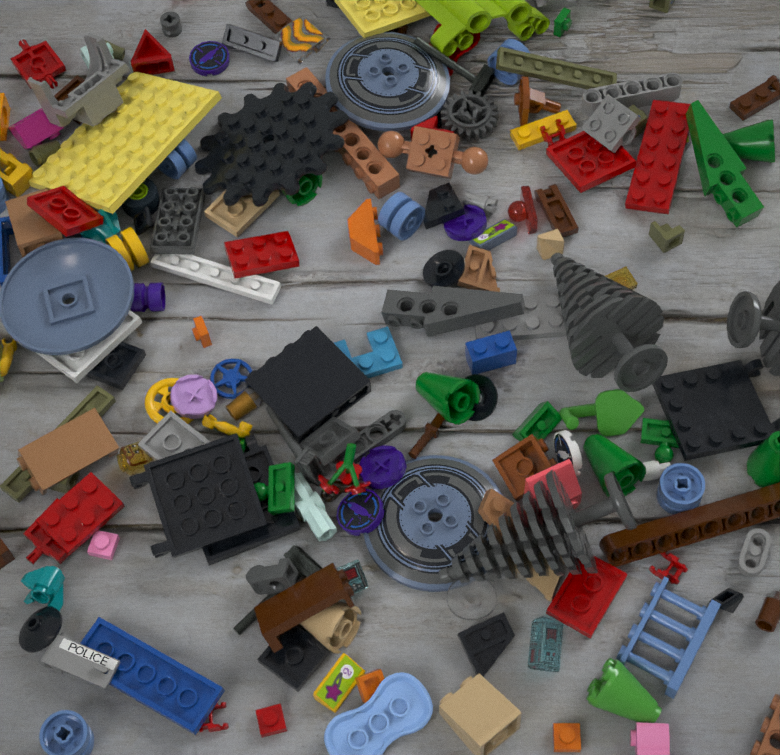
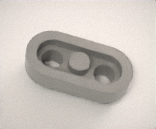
M759 528L748 532L737 562L738 569L743 575L755 577L761 573L771 546V537L768 532ZM757 541L761 546H755L753 542ZM746 563H752L754 567L749 568Z

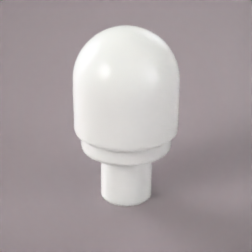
M654 460L644 462L646 474L643 481L659 479L663 471L671 465L670 462L662 464Z

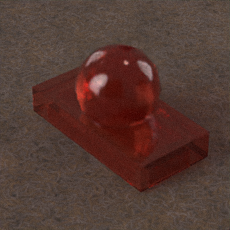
M529 185L521 186L520 201L512 202L508 207L507 213L510 219L515 222L525 220L528 234H535L537 232L538 219Z

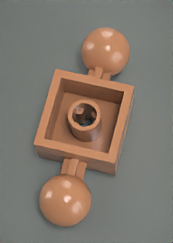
M415 126L411 142L404 141L402 135L396 131L384 132L378 140V149L384 157L396 158L402 153L409 154L406 169L411 172L451 179L454 164L462 165V168L472 175L482 173L488 166L487 153L479 147H470L464 152L457 151L460 137L455 133ZM434 148L437 151V155L433 154L431 158L429 151Z

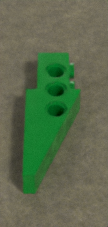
M699 100L691 103L686 112V118L703 194L706 197L712 193L716 203L721 205L726 212L728 220L733 222L737 228L758 217L764 206L742 176L747 168Z

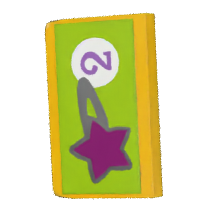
M343 653L314 691V699L336 713L357 685L355 677L365 674V670Z

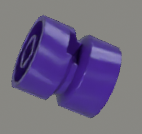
M163 282L150 283L148 286H145L144 283H134V298L130 308L132 312H145L147 308L151 312H163L165 310L166 294Z

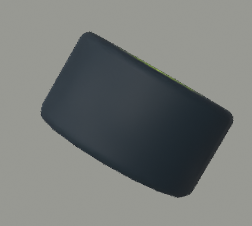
M146 178L122 204V208L128 216L133 218L145 206L149 208L151 215L158 210L160 197L154 182Z

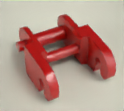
M560 119L555 121L558 128L555 134L549 136L544 131L546 130L545 126L540 127L543 140L548 143V147L566 139L564 137L566 132L564 126L560 124ZM558 136L560 140L553 142L552 138Z
M666 552L660 553L663 558L671 562L670 565L663 571L660 569L656 571L655 567L651 565L649 571L661 580L665 576L669 578L671 584L678 585L680 583L678 578L681 573L688 571L686 565L678 562L679 558L672 553L668 555ZM673 566L678 569L674 575L669 573Z
M221 702V705H218V703L209 714V723H203L199 730L200 732L206 729L209 732H215L229 728L228 723H224L223 726L214 724L212 716L214 710L226 708V702Z

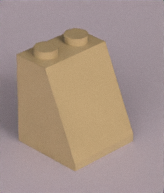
M479 673L474 678L472 676L466 678L461 683V688L454 694L450 692L441 699L439 714L474 755H489L520 729L522 713Z

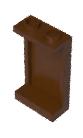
M331 563L254 607L262 636L274 653L283 648L279 635L342 599H345L350 608L355 606L352 600L355 593L343 569L338 571L335 564Z

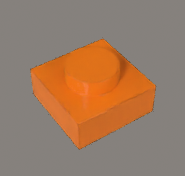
M202 316L193 318L195 328H192L195 340H200L203 348L211 346V339Z
M381 669L355 677L363 703H366L372 697L379 684L384 680Z
M553 723L554 752H581L580 723Z

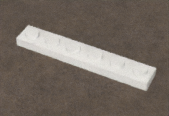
M155 254L150 262L152 268L273 305L281 289L280 282L258 275L234 278L231 267L190 254Z

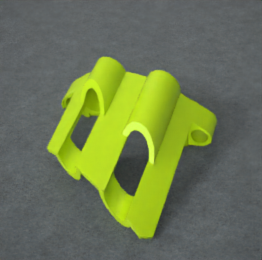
M415 0L441 24L432 35L430 43L447 57L451 56L457 47L460 50L469 48L474 40L471 33L484 31L494 18L503 17L507 21L508 29L521 41L528 40L533 35V32L543 34L550 25V20L525 0Z

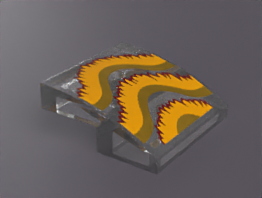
M302 15L282 28L273 39L282 41V49L297 63L301 64L312 51L318 53L330 40V37L305 15Z

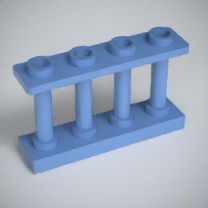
M664 576L661 584L655 583L650 593V596L653 597L651 603L645 602L639 614L642 620L639 625L633 624L628 634V638L631 640L627 647L622 645L616 659L624 666L629 662L663 680V684L667 685L665 695L674 699L721 604L711 600L708 607L704 605L700 607L667 590L669 578ZM662 598L697 616L696 619L700 621L698 627L692 626V628H689L656 611L655 608L660 599ZM649 619L686 637V641L690 642L687 649L681 648L679 650L644 632ZM638 640L674 658V662L678 663L675 672L672 670L668 672L632 653Z

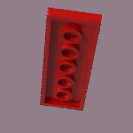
M653 100L627 194L625 209L669 214L690 132L686 118V112L690 104Z

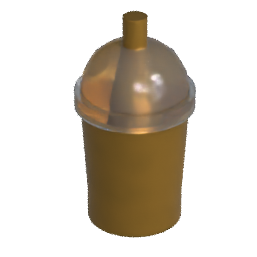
M249 387L245 388L225 408L233 419L238 421L255 408H259L263 400Z

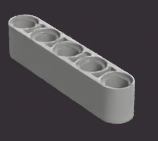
M667 73L591 88L584 91L582 95L581 112L585 116L591 117L607 94L627 108L635 105L637 108L650 106L653 100L674 101L680 96L683 79L677 73Z

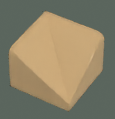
M558 229L537 236L536 249L542 260L549 259L558 252L563 254L564 239Z

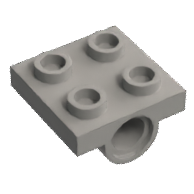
M607 94L581 129L615 153L621 145L627 146L635 138V126L641 118Z

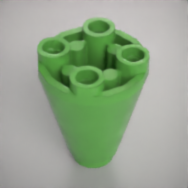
M608 658L602 667L603 674L600 679L594 678L587 689L589 692L586 697L588 703L593 707L635 722L655 723L662 711V708L658 706V702L619 660Z

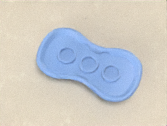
M400 672L389 675L379 684L372 697L365 704L356 709L343 712L330 721L324 733V742L329 755H382L394 740L404 735L415 733L428 723L433 713L431 697L423 684L411 674Z

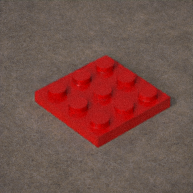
M585 131L546 148V155L580 193L636 167V160L622 145L613 153Z

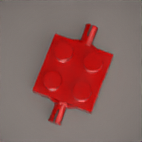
M25 39L20 40L18 44L23 51L10 59L27 85L30 87L27 80L32 77L33 80L39 82L46 81L52 89H54V86L57 87L58 82L53 77L67 70L48 42L44 41L38 45L29 46Z
M57 498L47 509H49L59 499ZM36 521L23 533L36 547L26 557L31 564L34 565L43 554L52 557L59 564H62L69 556Z

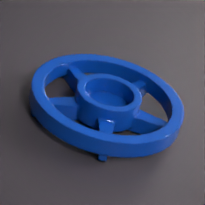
M226 359L216 364L211 372L210 380L214 384L219 396L226 399H235L243 392L237 393L236 387L247 378V376L240 374V366L245 367L249 373L252 372L251 367L241 359ZM227 364H236L233 369L227 370L223 368ZM219 370L223 374V379L215 384V374ZM225 385L228 388H232L234 394L224 393L218 387Z

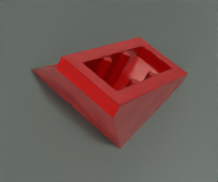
M145 29L131 59L133 72L149 75L174 72L175 68L171 54Z

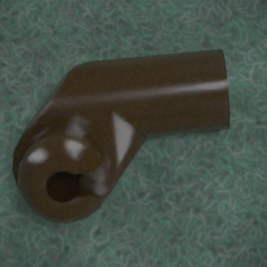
M335 481L333 485L340 490L339 494L337 495L334 492L328 494L322 490L321 498L325 502H332L339 495L345 493V488L353 486L354 483L352 481L351 484L344 485L341 481Z

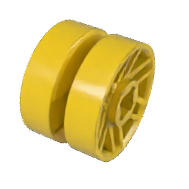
M128 227L120 232L123 241L116 234L105 239L106 244L115 249L126 260L131 272L135 270L133 262L137 267L149 263L148 255L132 227Z

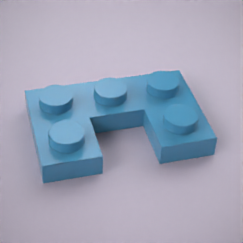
M388 326L367 332V339L372 352L351 358L345 339L334 342L368 378L403 368V363Z

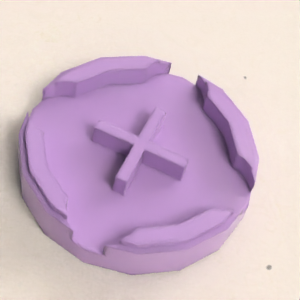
M186 375L179 378L172 387L170 393L171 404L174 410L181 416L189 419H200L204 415H209L214 410L217 402V390L214 384L209 379L208 381L204 379L203 376Z

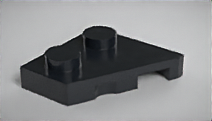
M450 182L429 190L423 221L426 230L465 214L464 208Z
M503 612L458 633L457 636L475 674L478 675L480 673L484 677L512 641L515 634Z

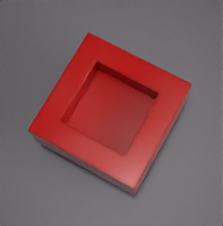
M281 703L255 710L262 738L287 731Z

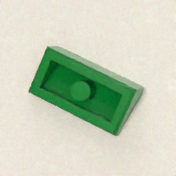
M549 401L542 402L512 435L518 441H522L531 434L538 440L541 438L544 440L562 418Z

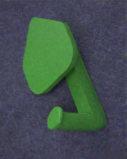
M614 389L599 393L595 403L561 408L559 414L569 430H574L578 427V418L596 415L599 432L604 436L625 434L644 412V407L625 391Z

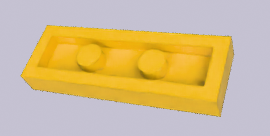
M565 110L511 129L510 136L518 150L544 142L540 131L541 126H545L546 130L544 131L549 136L557 133L556 119L561 120L560 124L564 126L566 133L575 131L577 124L569 111Z

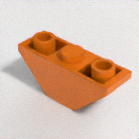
M370 198L366 199L347 219L352 251L373 264L380 265L379 256L383 255L382 242H377V238L381 237L379 224L375 225L374 220H378L377 208L372 207Z

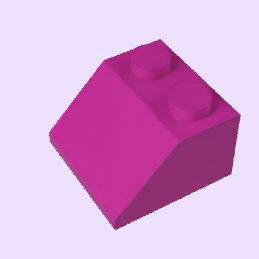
M40 108L9 126L8 130L24 149L31 148L32 150L33 146L43 144L41 141L49 138L52 140L61 134L59 131L64 127L50 123L45 112Z

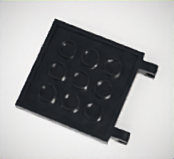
M760 359L752 360L746 365H743L741 360L668 374L660 376L652 384L684 461L758 446L772 433L780 431V418L772 423L770 422L749 378L761 375L759 369H762L764 366Z
M237 433L145 464V472L129 477L134 489L142 488L148 483L150 484L167 541L150 546L155 558L164 556L171 552L173 558L268 526Z
M254 434L245 437L249 451L244 453L253 483L261 482L268 486L269 466L274 465L267 446L259 447ZM268 498L260 502L268 526L202 548L208 565H213L301 530L294 511L272 515L268 512Z

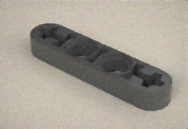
M392 410L359 432L361 437L354 444H362L364 450L355 453L354 464L360 462L364 455L366 457L370 454V450L383 446L405 430L406 418L404 413ZM392 419H394L395 421H398V420H399V423H400V424H399V425H397L396 423L391 424V420H392ZM373 431H381L383 436L378 440L372 439L370 434ZM346 449L336 457L338 460L342 459L344 461ZM333 461L328 463V467L335 473L337 471V463Z

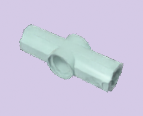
M301 472L295 473V508L301 519L308 523L316 539L319 542L327 541L337 532V528L325 511L326 508L316 491L313 492Z

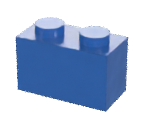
M510 330L465 342V357L471 374H480L516 364L517 348Z

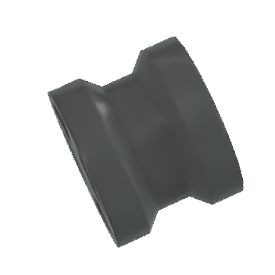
M172 11L161 15L160 23L163 34L167 37L178 36L182 32L179 15Z

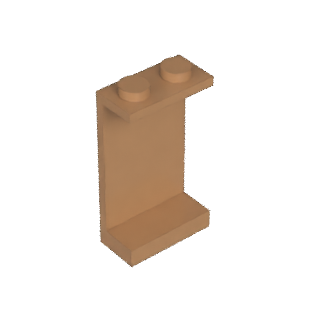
M47 188L5 201L22 258L44 244L64 239L59 230L27 205V197L48 191Z
M93 408L18 449L19 457L16 460L23 471L27 470L30 474L29 482L35 491L39 490L43 496L47 493L48 488L107 455L109 458L116 455L119 451V446L97 410Z

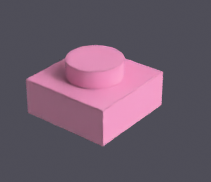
M98 530L91 539L87 553L89 556L112 560L120 540L119 535Z

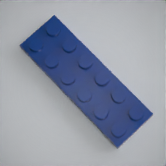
M98 617L80 642L84 646L120 660L121 663L109 685L194 735L198 733L225 692L223 687Z

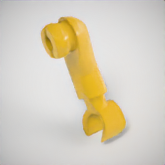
M211 414L208 417L204 415L202 425L207 428H216L217 431L227 435L237 433L239 438H245L250 435L249 432L252 429V425L247 422L241 421L239 427H236L225 421H217Z

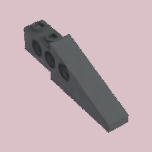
M433 286L431 293L387 289L381 313L385 324L393 327L425 328L427 336L430 337L524 314L525 303L523 294L441 286Z

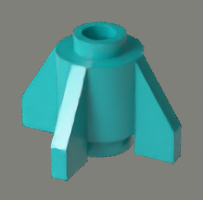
M100 209L98 213L104 217L103 224L82 231L80 234L84 238L106 244L105 239L115 234L118 236L121 230L117 213L114 212L112 214Z
M45 566L26 573L21 582L31 591L23 602L26 604L34 601L43 604L48 603V607H54L60 611L63 606V582L65 580L62 571L55 566Z

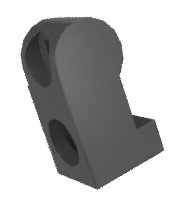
M289 557L282 558L277 565L265 567L256 565L252 567L246 574V580L258 595L276 594L295 584L298 570Z

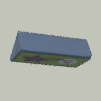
M504 218L486 228L484 233L478 238L472 239L469 242L472 246L489 251L517 235V226Z

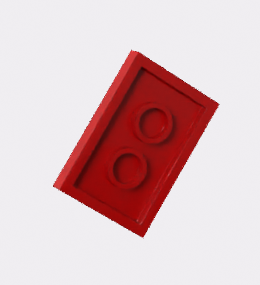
M65 186L27 197V205L66 237L103 224L104 217Z
M289 231L224 242V249L234 278L300 267L299 258Z
M90 472L35 521L70 556L125 506L108 487Z
M596 556L594 558L598 573L589 574L579 560L582 574L572 575L569 572L546 610L547 615L590 639L628 575Z

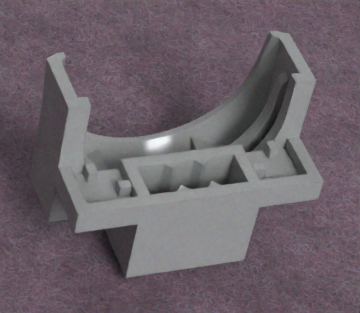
M90 33L84 36L90 58L89 71L85 81L67 94L69 98L57 101L46 81L39 82L33 80L32 77L27 80L50 123L63 127L70 124L71 120L74 119L94 127L124 103L116 84L123 80L122 76L129 68L125 62L113 59L103 37Z

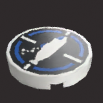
M559 431L555 433L553 441L557 462L559 464L570 459L576 477L580 476L581 472L578 469L582 468V458L578 444L575 440L571 441L570 436L572 434L569 431Z

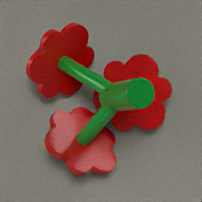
M347 444L344 461H339L336 464L337 471L330 480L320 474L318 475V480L321 482L319 486L324 492L328 494L334 492L338 495L340 490L333 485L337 479H340L344 485H349L353 481L354 485L344 490L345 493L351 491L352 495H361L362 492L366 491L365 487L371 484V481L358 482L362 467L359 464H354L355 444Z

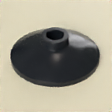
M455 250L440 251L426 262L423 268V278L431 287L451 286L462 276L465 270V260Z
M473 374L465 377V379L472 380L478 385L482 400L478 404H474L472 410L475 412L468 420L482 421L494 412L498 402V392L491 379L484 375Z
M44 607L34 612L21 628L19 634L21 648L26 652L34 653L49 646L59 634L62 626L60 611L54 607Z

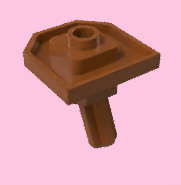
M528 76L520 77L518 93H514V106H518L520 126L527 124L529 113H539L541 109L555 114L560 112V103L546 99L544 92L529 88Z

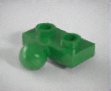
M643 418L640 443L659 446L655 450L654 457L660 464L671 462L674 458V453L670 447H679L670 428L669 421Z
M287 462L269 466L268 486L261 482L254 484L259 501L262 502L268 498V512L272 515L294 511L295 465Z

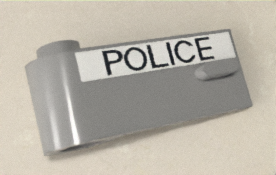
M63 632L57 635L54 641L47 647L40 660L42 666L55 673L62 674L66 672L105 690L121 663L120 660L75 642V638Z

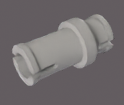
M470 192L465 193L464 197L472 199V201L463 199V205L478 206L485 213L487 211L493 214L496 212L497 208L491 207V205L498 206V200L491 199L487 195L483 197Z

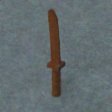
M437 413L430 424L427 422L425 425L424 434L408 453L411 458L416 459L432 437L437 438L439 428L445 421L439 413Z

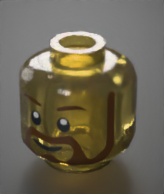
M139 442L121 447L119 454L116 455L121 472H126L129 476L145 472L144 465L151 463L150 461L153 460L138 446Z

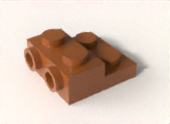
M533 434L492 460L516 501L523 498L526 478L558 464L554 458L549 459L546 454L549 448L542 438L538 440Z

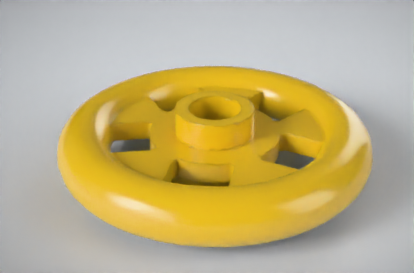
M179 378L162 379L153 384L145 396V409L155 423L158 424L164 418V416L158 413L161 409L167 413L172 411L177 414L174 407L169 405L171 402V391L168 392V387H173ZM157 394L163 395L161 403L154 401ZM180 417L187 424L191 423L194 420L186 417Z

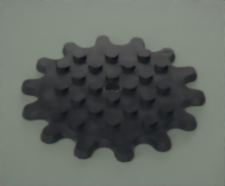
M306 82L300 89L292 93L289 92L285 84L278 83L274 86L271 94L262 99H259L252 93L247 94L244 97V107L234 114L223 112L218 116V124L222 127L218 133L205 136L200 140L201 149L210 151L205 158L195 163V171L198 175L211 173V176L203 183L204 193L210 195L220 189H226L223 195V202L226 206H233L243 196L252 195L253 204L257 207L266 204L270 194L275 190L281 189L289 196L298 193L300 190V178L309 173L314 175L325 173L328 166L322 161L323 155L328 151L339 150L345 144L344 138L333 134V131L337 127L344 125L349 117L342 110L329 112L338 102V96L333 92H327L320 97H314L317 87L311 82Z

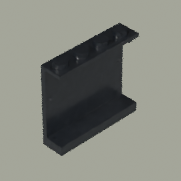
M317 326L305 331L297 341L286 345L281 353L270 357L265 362V365L258 370L250 372L245 379L247 391L253 390L293 432V436L298 444L333 416L338 418L371 392V380Z

